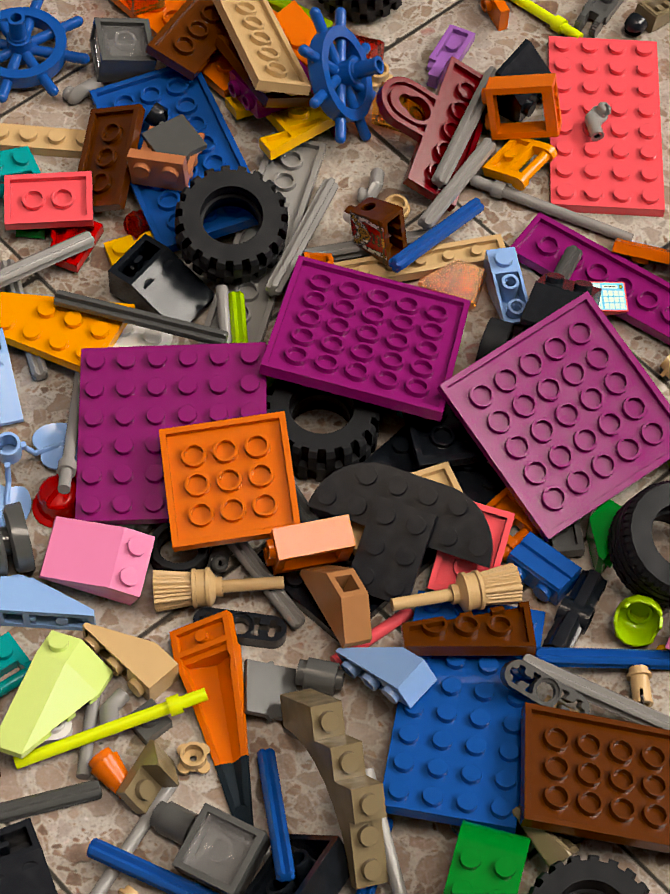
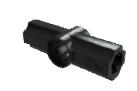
M592 569L582 570L569 596L565 595L556 612L554 624L549 630L542 647L574 648L580 635L586 633L594 616L595 607L607 585V580L602 577L601 573Z

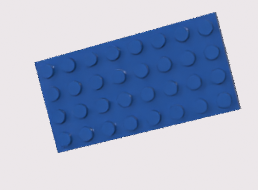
M167 66L89 91L95 109L141 104L145 109V119L157 102L167 110L168 120L183 114L198 133L205 134L204 141L207 144V149L198 155L197 166H194L192 179L196 176L202 179L204 171L211 168L217 172L221 171V166L230 165V170H238V166L247 167L202 72L191 81ZM144 119L141 133L147 131L149 126H151ZM141 133L137 149H141L144 142ZM130 181L132 193L153 238L169 247L173 252L179 251L175 234V209L177 202L180 201L182 191L132 184ZM225 206L208 214L203 221V228L213 239L258 225L259 223L247 210L235 206Z
M451 602L415 607L413 621L443 616L446 620L455 619L459 616V613L464 611L459 604L452 605ZM491 605L485 606L484 610H472L473 615L489 613L491 607L503 606L505 610L517 607ZM530 609L537 648L541 647L545 612ZM419 656L425 660L437 680L412 708L398 701L383 780L386 813L461 826L462 821L465 820L515 834L517 818L513 815L512 810L519 806L521 793V709L525 702H531L505 687L500 679V672L505 663L511 660H522L523 656ZM519 668L510 669V673L513 675V683L521 680L530 686L532 681L536 679H526L520 674Z

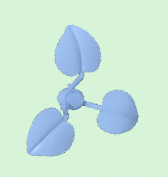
M51 423L37 429L32 436L33 445L37 450L29 447L25 441L20 442L19 437L15 433L3 432L0 434V462L5 467L6 481L5 486L0 485V527L4 526L2 517L4 505L20 502L25 520L31 511L32 502L29 491L23 486L11 487V465L21 459L22 450H25L33 456L41 455V461L45 467L57 470L58 461L63 455L67 423ZM77 440V447H76V454H75V460H76V461H77L78 440Z

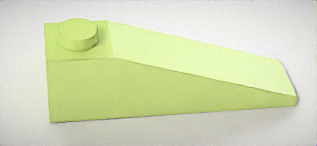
M51 630L37 650L0 725V752L23 759L47 740L54 728L64 720L67 722L71 721L76 717L78 709L86 703L91 705L100 697L112 679L113 671L82 639Z

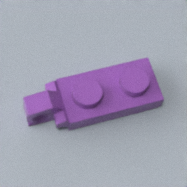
M451 24L449 25L429 56L426 69L429 71L427 86L437 89L446 62L451 56L462 61L475 40V33Z

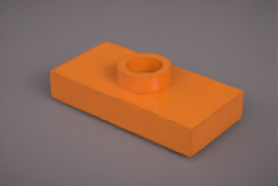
M480 0L482 10L488 13L498 31L507 29L510 9L504 0Z
M619 238L614 241L612 252L632 256L631 261L648 264L649 260L665 264L670 263V250Z

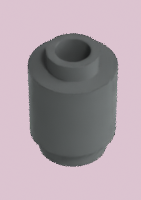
M311 657L308 660L300 659L295 685L302 686L303 690L311 688L334 696L336 689L342 690L345 671L340 670V663Z
M161 801L151 815L150 825L155 828L157 833L183 845L199 814L172 801L168 803Z

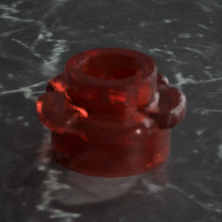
M142 210L132 211L124 218L123 226L128 235L138 238L141 234L149 231Z

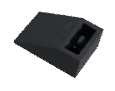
M144 234L108 270L111 294L128 304H135L136 309L188 322H193L209 306L215 295L169 247L147 234Z
M30 818L0 829V894H58Z

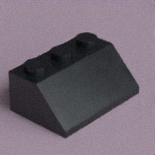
M289 834L295 878L290 882L284 881L282 883L276 879L271 853L244 892V894H338L350 876L345 847L341 838L333 835Z

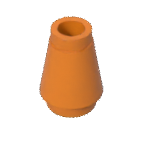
M107 747L97 753L88 763L92 769L91 774L116 794L128 774L118 752H113Z

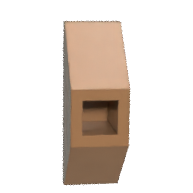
M328 564L301 569L299 573L342 648L370 643L372 640L369 594L354 568Z

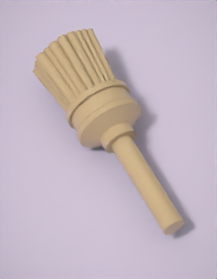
M508 563L481 572L478 570H472L469 573L460 572L457 574L455 584L448 585V589L391 598L390 606L392 611L451 602L452 605L459 604L464 612L475 609L484 610L485 606L510 605L522 602L523 585L518 567L513 563Z
M205 567V569L191 568V572L153 570L152 579L156 612L193 606L194 609L201 606L212 607L217 597H223L224 593L284 589V576L223 580L222 576L216 577L210 567Z

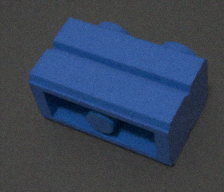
M529 532L520 544L509 553L506 563H513L518 567L521 581L533 589V593L538 599L543 602L549 601L555 606L573 589L582 569L532 532Z

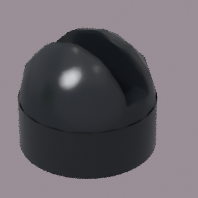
M634 12L628 16L624 23L625 33L632 37L641 35L648 27L646 19Z
M156 102L144 121L151 126H157L159 122H166L168 120V113L162 105Z

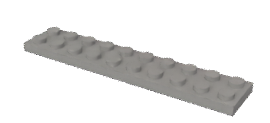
M308 140L273 160H270L264 153L258 172L263 174L264 182L271 180L276 185L275 193H282L285 199L284 207L288 210V229L284 250L307 210L326 153L327 143ZM259 224L237 231L233 244L246 242L255 236L259 230ZM278 255L277 263H278V261L280 260V258H281L282 255ZM277 263L273 268L266 267V273L259 278L252 275L250 282L241 284L240 279L233 280V285L224 284V279L219 281L218 285H226L228 287V294L232 291H241L244 294L248 343L263 342L278 298V295L273 297L268 295L269 292L265 290V285ZM215 292L204 326L219 329ZM198 341V344H208Z

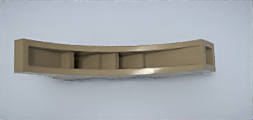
M311 688L280 694L283 727L292 732L305 746L320 772L334 806L347 856L351 886L355 889H361L389 882L381 819L387 817L383 783L366 775L362 741L345 734L342 701Z

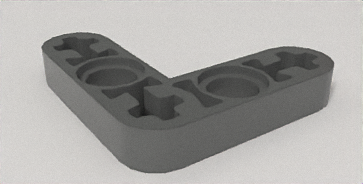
M511 660L505 663L501 669L500 679L503 685L533 704L553 707L560 699L566 703L577 701L576 708L580 710L579 713L589 714L590 712L589 703L583 695L526 661ZM520 667V674L529 680L533 679L535 675L536 679L532 681L530 686L521 680L513 683V675L510 673V669H518ZM543 682L550 684L553 689L552 698L547 702L542 701L537 695V688ZM562 704L556 706V708L570 711L569 708Z

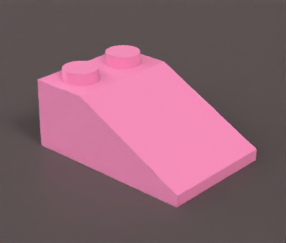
M56 516L39 578L131 606L140 598L155 536L126 527Z

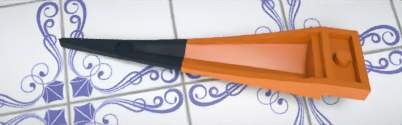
M224 610L169 633L173 658L179 664V674L186 692L190 693L205 688L209 700L192 707L206 744L210 747V755L231 815L254 826L246 714L244 713L241 645L237 641L233 614L228 610Z

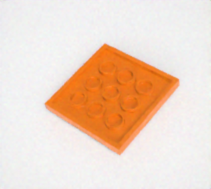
M285 411L159 429L170 532L174 552L269 538L273 528L301 523Z

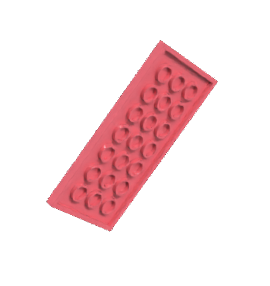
M549 36L547 43L548 69L551 73H556L562 117L559 137H549V144L557 151L556 158L549 162V202L578 213L663 217L665 201L657 41L582 37L577 39L576 37ZM600 102H606L610 105L612 111L608 115V119L601 125L604 137L599 141H592L585 124V116L594 106H598Z

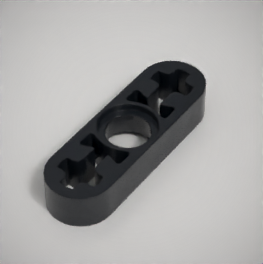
M201 608L195 613L193 623L227 609ZM228 610L233 614L234 623L243 622L249 626V630L246 633L236 634L240 645L276 649L285 643L287 626L280 617ZM255 625H259L258 635H254ZM270 628H276L274 637L268 636Z

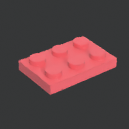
M92 171L4 175L5 230L94 226Z
M475 502L483 512L492 534L493 556L490 568L437 551L426 588L434 591L448 589V585L455 584L457 574L460 572L469 573L472 570L481 572L500 566L515 513Z

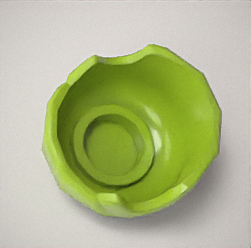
M639 594L623 599L614 613L613 626L615 636L623 644L635 648L652 644L655 636L663 626L664 618L662 617L661 606L652 598Z

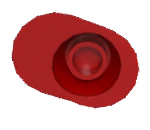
M77 470L76 475L72 478L71 489L68 494L58 492V474L48 477L42 482L32 504L34 517L40 524L52 528L56 516L75 519Z

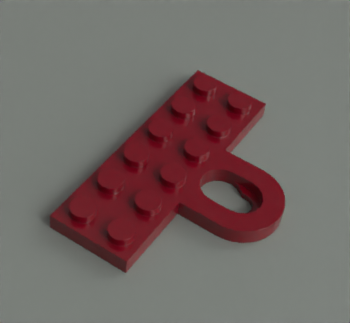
M453 56L445 64L435 94L409 78L397 76L388 79L380 87L376 96L377 107L384 120L392 127L417 141L402 184L432 202L443 188H438L437 185L432 184L431 178L483 77L482 74ZM404 96L419 105L424 111L425 121L413 118L407 109L401 105L399 97ZM487 105L451 178L476 149L485 123V115L488 113ZM459 195L447 209L449 212L456 207Z

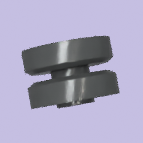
M16 502L4 505L2 509L4 526L0 527V576H8L9 574L7 556L12 557L14 568L19 574L36 571L32 545L21 503Z

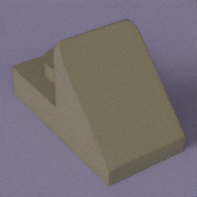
M149 740L116 794L136 814H146L162 787H178L179 781L174 761L155 740Z

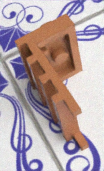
M198 133V134L202 137V139L204 140L205 134H204V133ZM144 140L141 149L130 148L127 154L131 182L137 185L183 191L185 187L189 188L188 183L193 177L194 166H197L199 153L190 156V159L186 160V156L154 152Z

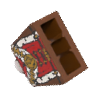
M369 197L356 207L350 205L345 209L343 219L351 224L354 243L384 265L389 266V259L407 247L403 207Z

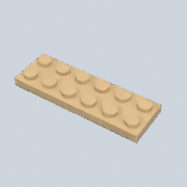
M212 0L255 90L263 93H285L290 96L309 95L311 84L268 0Z

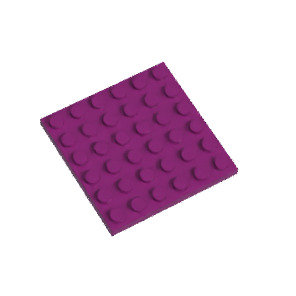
M299 255L263 355L259 374L441 422L446 401L437 388L453 375L471 301Z
M588 291L441 383L437 388L545 542L670 460V404Z
M266 342L81 348L75 519L108 525L169 523L159 429L266 414L267 376L259 374L260 364L267 347Z

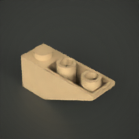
M87 622L82 625L83 641L95 654H98L105 660V664L113 671V675H120L127 681L129 689L135 696H143L147 701L151 698L155 700L179 680V664L156 642Z

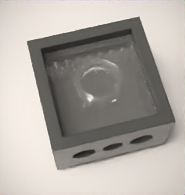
M94 17L89 41L97 82H120L155 70L157 59L145 52L147 45L153 39L149 19Z
M205 803L172 865L180 874L219 894H244L271 845L270 838L266 832Z

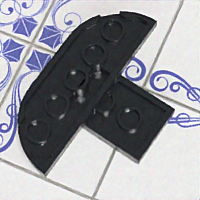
M363 462L345 466L333 472L319 484L307 505L334 516L349 514L350 521L365 526L351 568H354L369 595L390 602L391 598L412 594L427 547L490 568L492 562L493 539L491 530L483 512L471 498L448 485L388 465Z

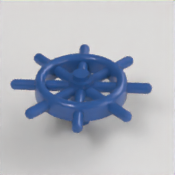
M32 0L30 7H14L0 11V32L6 37V40L0 39V63L10 59L7 68L0 66V103L7 101L11 88L23 89L42 85L50 96H56L59 90L51 79L58 74L65 62L84 65L89 63L90 57L88 54L69 51L67 46L66 33L82 26L83 18L81 16H75L60 23L49 13L40 10L44 0ZM34 27L43 30L31 36ZM53 39L55 41L54 48L40 46ZM34 56L44 57L47 59L41 64H39ZM26 64L28 66V69L18 70L20 65Z
M313 7L310 9L309 14L317 33L313 36L309 46L303 44L298 48L299 54L307 59L309 80L314 96L309 100V105L313 109L320 106L324 113L335 121V141L337 143L343 144L346 141V123L350 122L355 123L360 138L363 141H368L371 138V133L364 117L370 109L371 102L377 104V92L372 87V76L383 74V60L380 56L367 59L366 55L370 52L371 46L366 42L360 44L356 36L346 28L345 8L338 7L335 10V26L327 28L320 9Z

